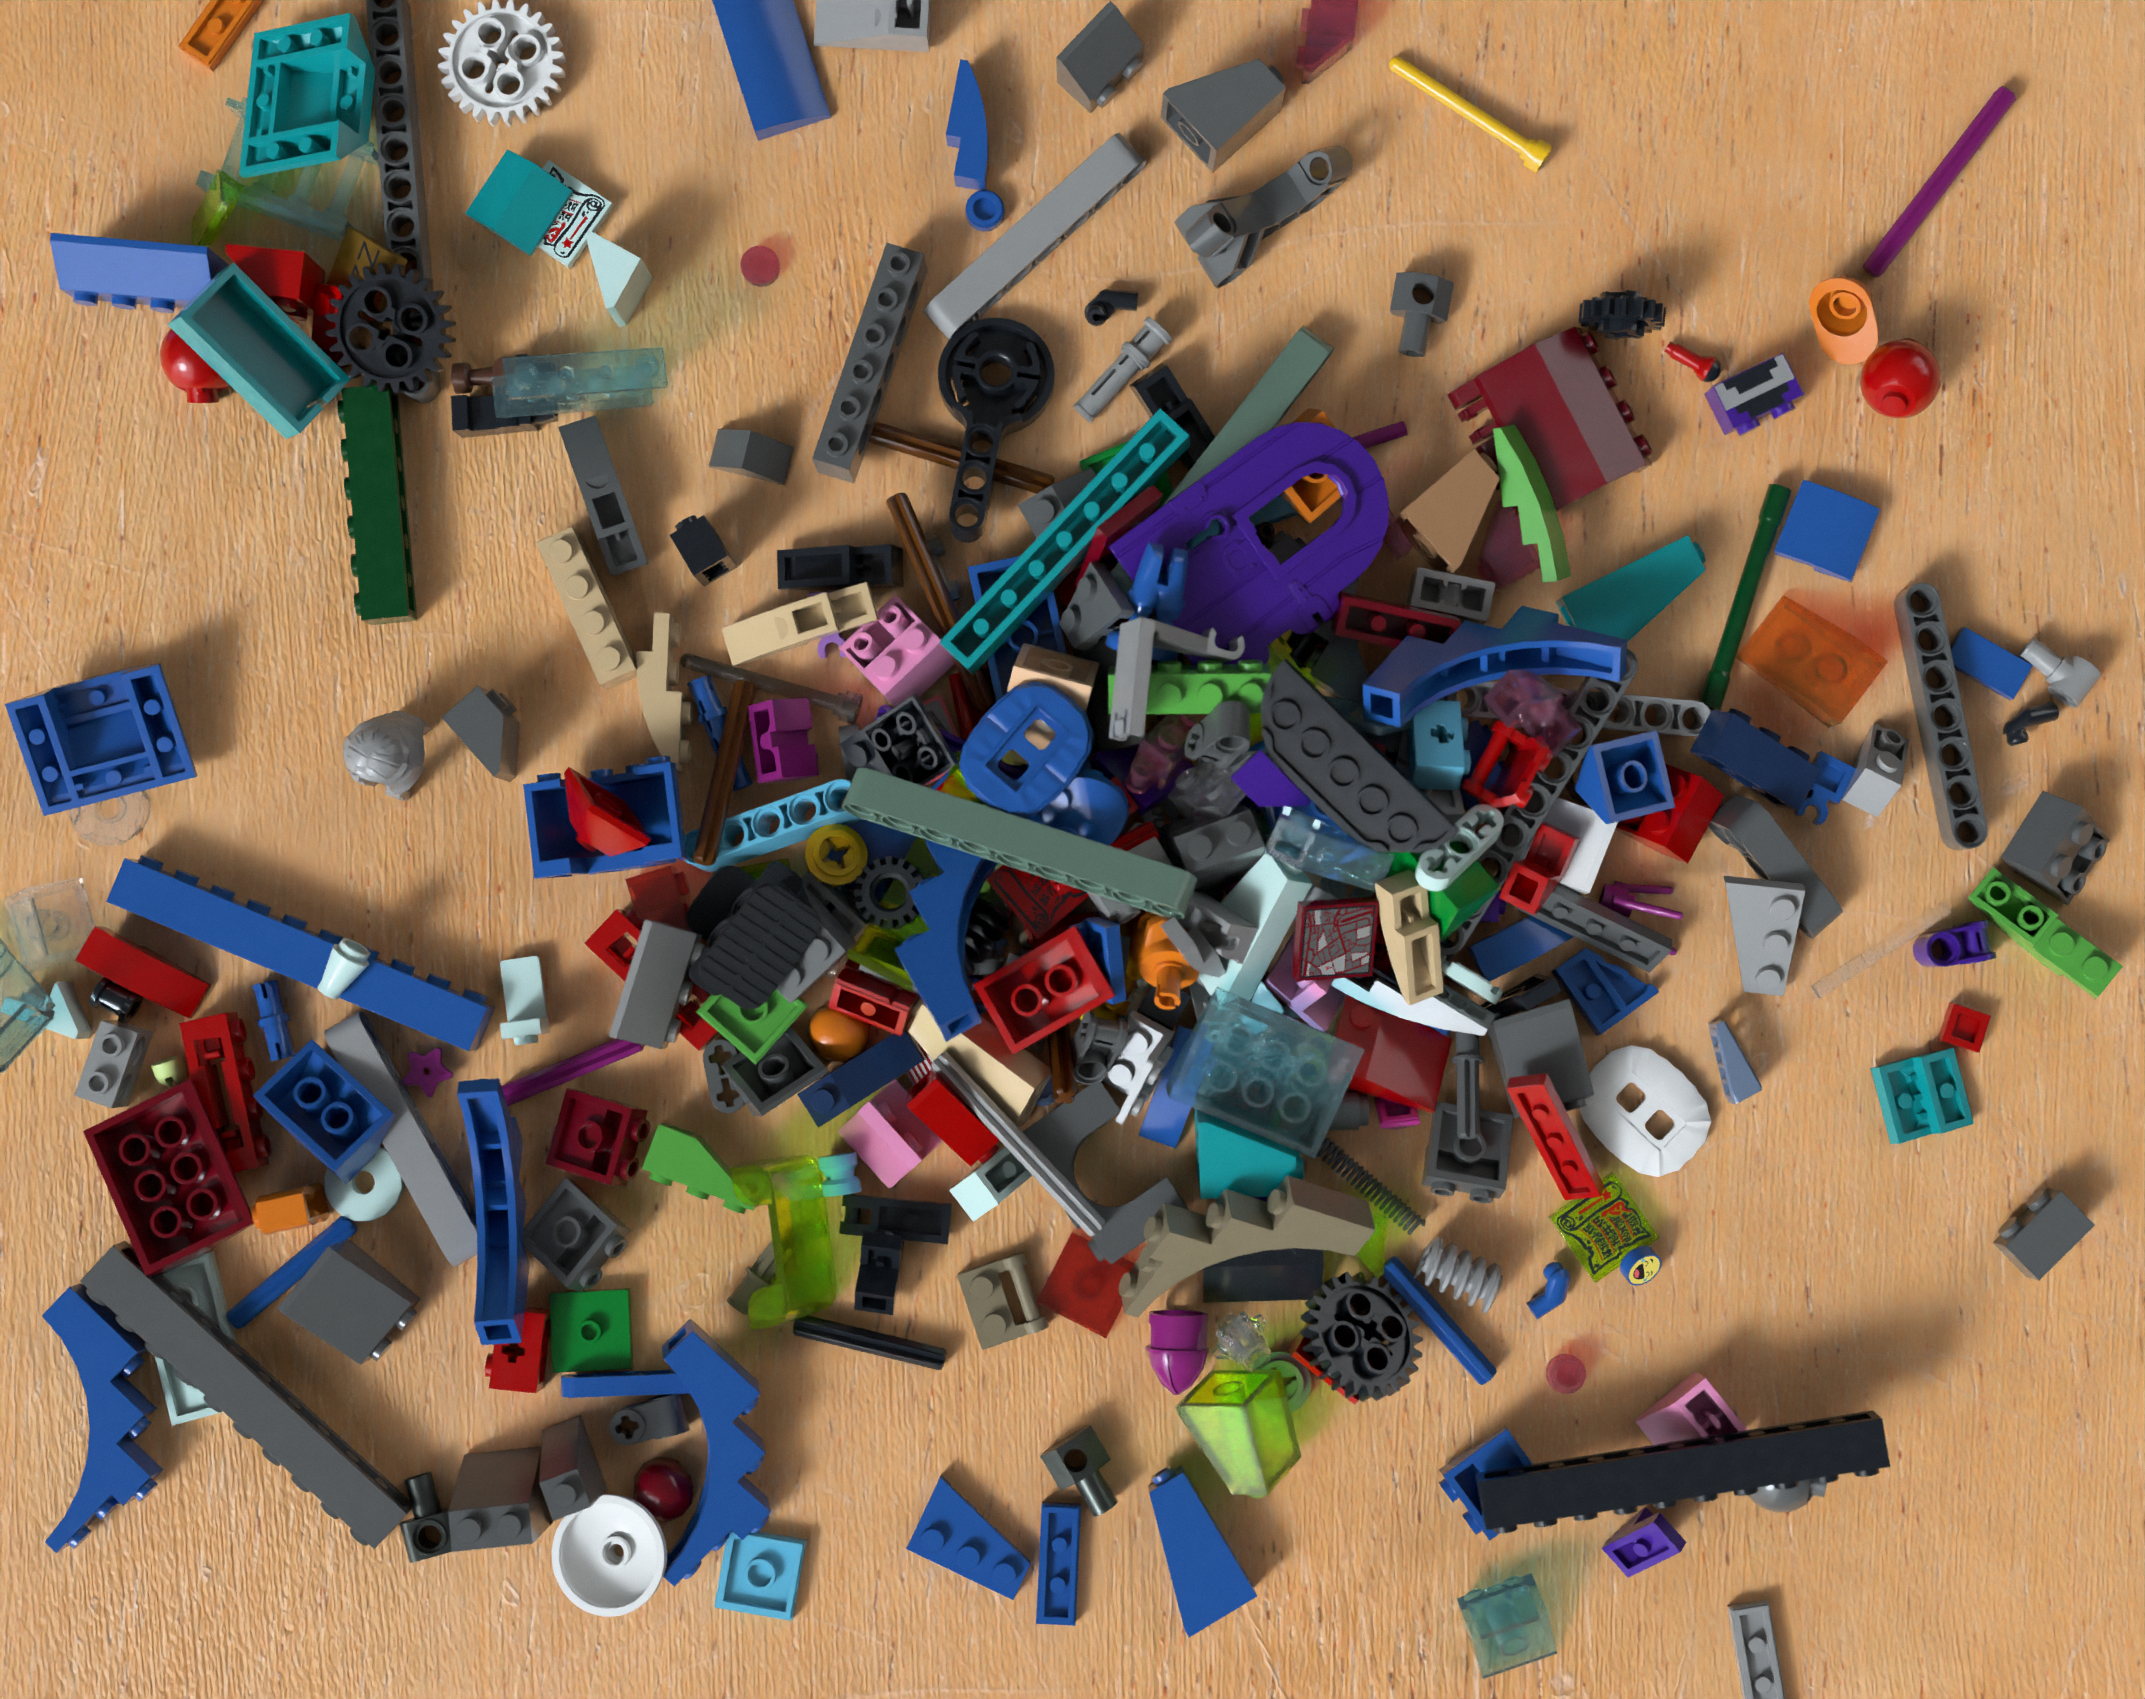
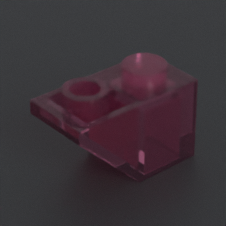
M1311 0L1309 8H1302L1299 32H1306L1305 46H1298L1295 67L1296 70H1302V84H1310L1351 51L1355 38L1358 0Z

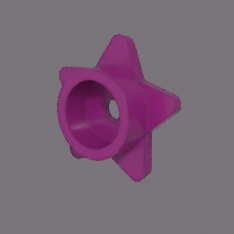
M440 1047L435 1048L427 1055L410 1051L407 1055L411 1070L403 1079V1083L405 1085H419L427 1097L432 1098L437 1085L454 1076V1073L447 1069L442 1061V1049ZM426 1067L430 1069L429 1075L424 1074Z

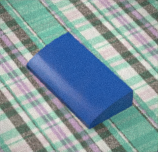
M712 0L758 141L831 118L793 0Z

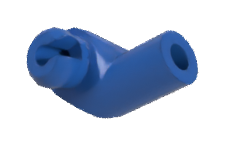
M1551 1262L1546 1265L1543 1270V1274L1547 1279L1545 1291L1526 1303L1537 1320L1566 1300L1571 1276L1569 1271L1564 1269L1559 1262Z

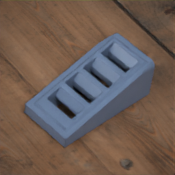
M1713 1020L1708 1023L1728 1103L1737 1104L1761 1091L1762 1085L1726 1021Z

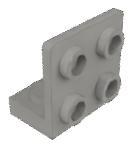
M1135 1010L1127 1018L1128 1035L1125 1046L1116 1057L1107 1073V1077L1103 1080L1104 1083L1128 1095L1115 1122L1123 1125L1130 1114L1137 1117L1145 1101L1147 1102L1158 1082L1156 1079L1161 1070H1164L1174 1052V1049L1168 1046L1174 1032Z

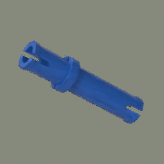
M708 675L687 683L700 714L697 717L699 724L704 725L717 757L728 710L726 706H722L712 677ZM742 755L732 792L753 784Z

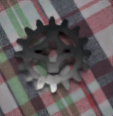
M1605 291L1600 294V297H1592V300H1583V303H1580L1579 323H1581L1582 327H1589V330H1598L1597 333L1605 334V338L1639 339L1644 336V332L1652 333V330H1661V327L1665 326L1666 307H1664L1663 303H1656L1654 299L1647 300V297L1639 296L1637 291Z

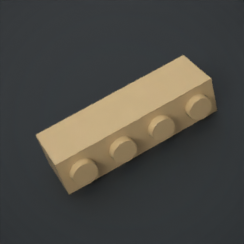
M570 527L536 542L599 685L609 690L637 677V660L580 533L573 527Z

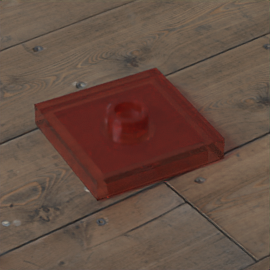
M1072 1231L1036 1303L1107 1338L1123 1306L1122 1297L1119 1294L1120 1280L1125 1273L1131 1270L1135 1263L1124 1257L1111 1265L1107 1259L1100 1262L1087 1244L1090 1240Z

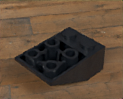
M917 694L912 695L839 744L855 771L857 768H868L922 786L959 763Z

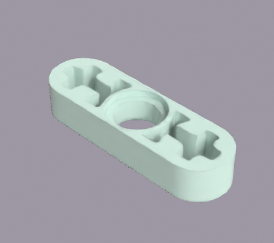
M1486 804L1476 805L1455 823L1460 828L1459 833L1444 844L1427 850L1422 854L1415 872L1418 883L1427 890L1441 891L1456 880L1498 839L1504 824V818L1498 809ZM1485 822L1489 824L1483 826L1477 835L1474 833L1477 824L1482 825ZM1453 841L1463 842L1469 847L1470 852L1465 854L1457 853L1451 849L1449 843ZM1443 859L1445 865L1442 872L1439 870L1435 873L1429 871V869H1436Z

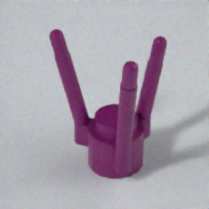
M1614 881L1613 885L1605 883L1598 902L1628 918L1631 915L1632 909L1678 920L1684 917L1683 913L1635 901V895L1629 894H1672L1674 889L1669 886L1626 884ZM1672 947V951L1669 954L1676 955L1677 950Z

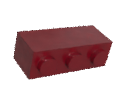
M1340 591L1338 596L1339 606L1338 610L1334 613L1331 630L1337 636L1396 648L1407 635L1444 644L1460 626L1461 620L1455 615Z

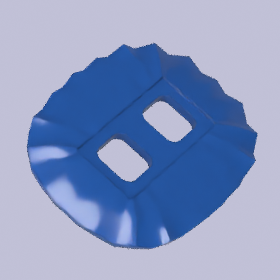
M1036 681L1015 686L1001 697L974 727L962 747L960 770L967 788L982 803L990 808L1024 818L1040 813L1069 787L1091 754L1094 732L1086 712L1070 696L1063 693L1056 686ZM1037 719L1042 720L1055 732V738L1043 750L1036 748L1024 736L1025 731ZM1010 750L1016 751L1029 763L1028 769L1016 781L1011 780L998 768L999 761Z

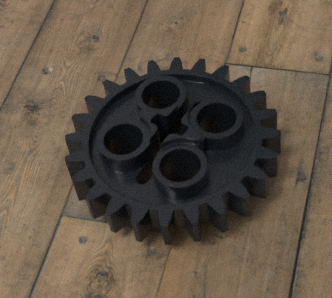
M379 263L377 273L372 266L363 267L364 279L358 274H350L349 278L353 287L348 285H339L337 287L344 296L343 299H330V303L338 311L337 314L326 315V319L336 323V328L326 331V335L337 337L338 342L329 349L333 352L342 351L344 356L337 364L339 366L350 364L353 366L349 373L351 379L363 374V387L365 388L371 387L377 380L378 392H387L390 383L394 393L403 392L404 384L410 390L418 389V378L424 383L433 381L429 369L435 372L444 370L442 364L438 361L439 357L451 358L452 356L444 348V343L456 342V338L446 334V328L455 326L456 322L445 320L444 314L449 312L452 306L439 304L438 301L444 295L443 290L429 291L433 283L432 278H425L418 282L420 271L418 269H411L405 276L403 264H395L391 272L388 263ZM378 291L383 292L387 297V307L383 312L377 310L374 305V296ZM415 308L422 313L424 319L423 325L418 330L411 325L409 319L411 311ZM364 311L379 322L393 321L392 327L394 329L420 338L422 345H417L414 341L403 335H390L389 328L361 318L360 312ZM363 327H366L371 332L373 338L372 344L368 348H365L359 340V333ZM399 344L408 351V361L405 365H400L395 359V349Z
M1361 1271L1352 1277L1349 1272H1345L1338 1278L1334 1276L1313 1291L1314 1296L1305 1302L1309 1310L1302 1314L1300 1318L1309 1326L1301 1330L1300 1335L1310 1338V1343L1303 1347V1351L1314 1352L1315 1358L1310 1361L1309 1365L1310 1367L1321 1365L1323 1370L1320 1373L1319 1379L1323 1380L1330 1376L1333 1379L1331 1390L1335 1391L1345 1386V1397L1348 1399L1358 1393L1361 1402L1371 1397L1378 1401L1387 1395L1391 1396L1398 1392L1401 1387L1411 1381L1409 1376L1419 1369L1414 1361L1422 1357V1353L1415 1349L1414 1346L1422 1342L1423 1338L1413 1334L1412 1331L1420 1325L1419 1321H1409L1407 1317L1412 1312L1413 1307L1402 1308L1400 1302L1403 1296L1401 1294H1397L1394 1297L1390 1295L1391 1283L1388 1282L1380 1288L1378 1287L1377 1275L1365 1280V1276ZM1350 1305L1354 1307L1356 1314L1352 1311ZM1382 1327L1386 1330L1388 1336L1384 1333ZM1335 1336L1340 1340L1341 1346L1337 1343ZM1367 1358L1371 1361L1373 1368L1369 1365Z

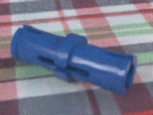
M277 980L252 985L261 1017L257 1021L259 1028L264 1029L270 1062L290 1058L295 1055L287 1022L290 1021L289 1013L284 1014Z

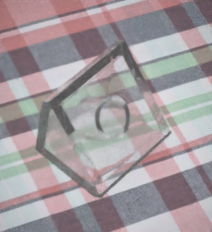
M82 878L26 887L4 899L24 974L75 961L95 926Z

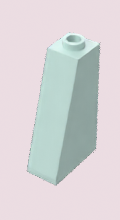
M1267 851L1221 902L1259 929L1243 964H1238L1232 959L1224 958L1218 954L1226 972L1224 975L1213 977L1199 972V979L1219 1008L1243 1010L1249 1004L1297 914L1298 901H1304L1312 886L1311 881L1304 872L1305 867L1303 863L1291 853Z

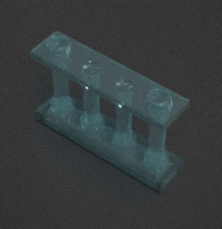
M243 97L242 102L227 98L225 105L237 117H240L221 170L217 169L215 175L201 170L196 185L211 197L342 242L347 228H354L347 221L348 216L345 215L363 163L366 161L379 166V155L373 148L374 144L369 141L349 154L330 208L326 207L324 212L312 209V204L308 201L322 163L303 168L294 195H289L287 200L275 196V190L272 189L278 172L260 175L257 183L253 182L251 187L238 183L239 178L236 175L240 167L247 98Z
M663 347L503 358L504 375L493 376L491 379L496 418L649 407L654 404L652 389L668 387Z

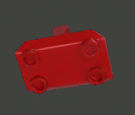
M1496 721L1491 729L1494 732L1470 779H1464L1460 789L1478 798L1480 804L1491 805L1492 808L1497 807L1503 810L1511 804L1523 808L1530 800L1534 791V787L1530 785L1537 771L1541 773L1548 766L1553 756V751L1549 749L1542 735L1528 737L1511 726ZM1509 740V754L1502 765L1504 767L1495 784H1492L1490 789L1487 790L1483 786Z

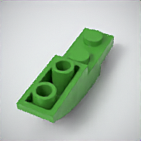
M1994 867L1968 897V900L1991 922L2059 977L2064 975L2095 999L2099 997L2123 967L2057 918L2059 916L2057 913Z

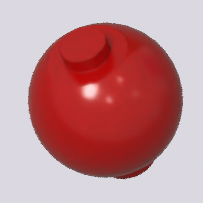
M172 329L167 332L160 348V362L166 377L175 387L187 393L188 403L219 402V392L230 385Z
M1910 338L1890 341L1876 348L1866 359L1860 375V387L1867 404L1877 413L1896 419L1909 418L1924 411L1935 400L1941 386V369L1938 360L1927 347Z

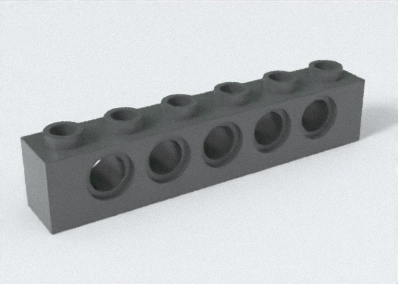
M886 243L812 457L818 473L855 484L927 273L924 253Z

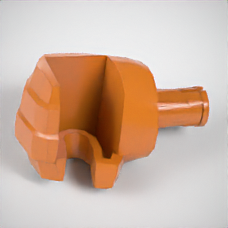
M1139 909L1140 913L1129 920L1127 926V936L1131 937L1129 946L1130 956L1144 980L1156 987L1155 1004L1161 1009H1175L1176 1005L1179 1006L1181 1002L1180 989L1193 984L1198 979L1199 971L1194 969L1185 960L1160 926L1170 918ZM1182 926V928L1186 931V933L1189 932L1188 929H1186L1184 926Z

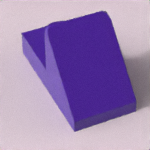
M1644 1508L1605 1542L1602 1549L1629 1578L1680 1553L1686 1541L1660 1512L1653 1515L1648 1508Z

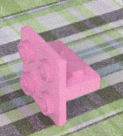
M1294 934L1288 940L1277 963L1271 968L1264 983L1269 990L1305 1022L1322 1034L1330 1026L1346 993L1331 986L1334 979L1296 981L1292 977Z
M898 1080L891 1081L872 1100L868 1101L838 1131L843 1139L888 1188L893 1187L943 1141L906 1106L907 1090Z

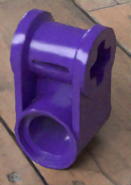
M1989 919L1952 926L1953 928L1920 935L1913 945V955L1916 961L1925 967H1948L1997 958L1996 952L1990 949L1986 930L1990 925ZM1935 940L1941 943L1943 950L1938 960L1931 953V945Z

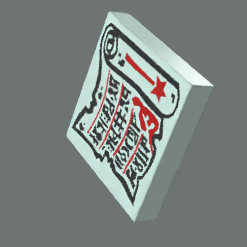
M548 160L542 169L571 189L573 194L538 248L571 269L588 245L585 234L589 232L596 233L614 206L600 194Z

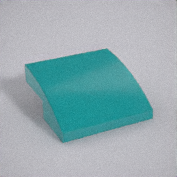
M1954 1048L1925 1053L1870 1068L1890 1144H1900L1930 1134H1942L1974 1124Z

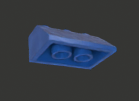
M312 1039L253 1095L270 1116L345 1185L375 1157L395 1118L394 1113Z

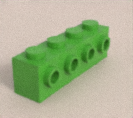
M1253 659L1240 660L1238 664L1222 665V661L1201 660L1198 661V665H1181V661L1170 660L1168 662L1158 661L1157 665H1151L1146 714H1209L1216 705L1226 701H1237L1246 704L1250 708V714L1261 713L1263 695L1271 678L1270 664H1263L1261 660ZM1110 665L1108 673L1109 715H1111L1116 665Z

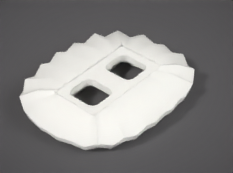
M1633 1045L1614 1050L1589 1073L1594 1095L1585 1098L1587 1106L1580 1108L1583 1120L1610 1152L1640 1174L1660 1177L1667 1173L1679 1171L1706 1142L1708 1129L1712 1122L1707 1102L1680 1070L1653 1050ZM1632 1082L1644 1092L1645 1099L1633 1112H1627L1617 1102L1616 1097L1628 1083ZM1657 1110H1663L1673 1120L1674 1125L1662 1139L1657 1140L1646 1130L1645 1123Z

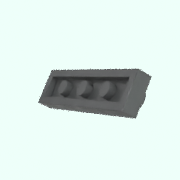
M1560 884L1557 885L1536 915L1516 907V909L1649 973L1672 951L1671 938Z

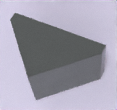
M718 429L709 467L785 486L794 448L752 430Z

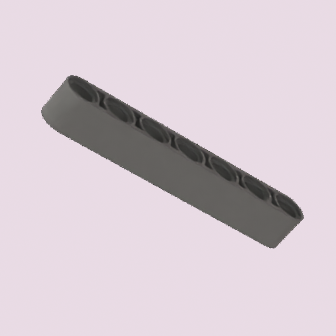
M1918 583L1902 590L1896 596L1894 611L1940 836L1943 843L1950 849H1974L1985 842L1988 828L1942 604L1938 591L1932 585ZM1912 593L1922 598L1924 603L1922 612L1915 611L1911 607L1910 597ZM1920 631L1930 636L1931 647L1929 650L1923 649L1918 643ZM1929 669L1935 671L1939 677V685L1936 689L1927 684L1926 673ZM1937 707L1941 708L1947 715V722L1944 727L1939 726L1934 720V711ZM1945 745L1950 747L1955 754V760L1951 766L1946 764L1941 756ZM1953 784L1958 785L1963 792V798L1959 804L1953 802L1949 795V790ZM1961 822L1966 823L1970 828V838L1967 842H1963L1957 834V828Z

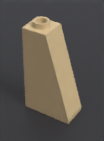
M920 999L912 1011L915 1019L909 1029V1033L933 1061L941 1053H949L1020 1129L1026 1123L1050 1080L1051 1068L1025 1049L1012 1055L999 1030L981 1016V1023L946 1042L923 1000Z

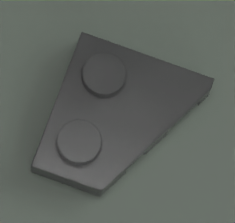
M1090 562L1078 583L1067 609L1062 615L1059 625L1074 649L1089 650L1098 643L1101 636H1107L1109 632L1115 630L1114 622L1119 618L1129 619L1133 616L1135 610L1105 564Z

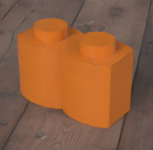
M321 1183L262 1195L256 1199L255 1205L252 1206L254 1225L257 1229H261V1232L265 1235L315 1225L316 1223L326 1221L329 1217L325 1190Z

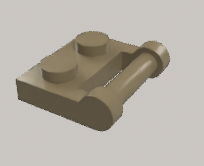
M1019 1252L957 1274L982 1350L1042 1331L1049 1327L1046 1316H1041L1024 1266L1027 1264L1024 1252ZM1008 1270L1010 1271L1026 1321L1018 1324L1015 1323L999 1273Z

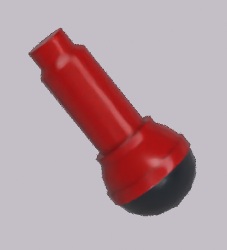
M1669 342L1664 351L1672 359L1693 369V372L1702 382L1709 383L1720 376L1721 363L1714 356H1700L1684 346Z

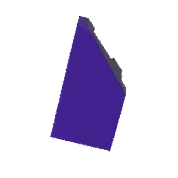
M1260 748L1230 776L1259 807L1308 806L1312 802Z

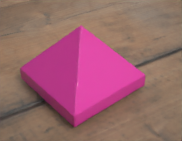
M1374 1097L1381 1129L1399 1130L1420 1124L1416 1108Z

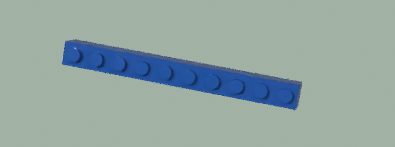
M141 855L139 860L124 858L106 902L318 989L317 987L322 980L333 945L339 944L343 938L342 936L325 929H321L319 934L305 929L306 921L285 914L283 919L269 914L270 906L249 899L247 904L233 899L235 892L215 884L212 885L211 890L197 884L200 879L199 877L177 869L175 875L162 870L164 863L145 855ZM364 946L370 952V956L367 959L369 965L342 992L339 998L464 1050H478L495 1009L494 1006L485 1003L487 996L465 988L463 993L450 989L451 981L429 973L427 979L413 973L415 966L394 958L391 964L377 958L378 951Z

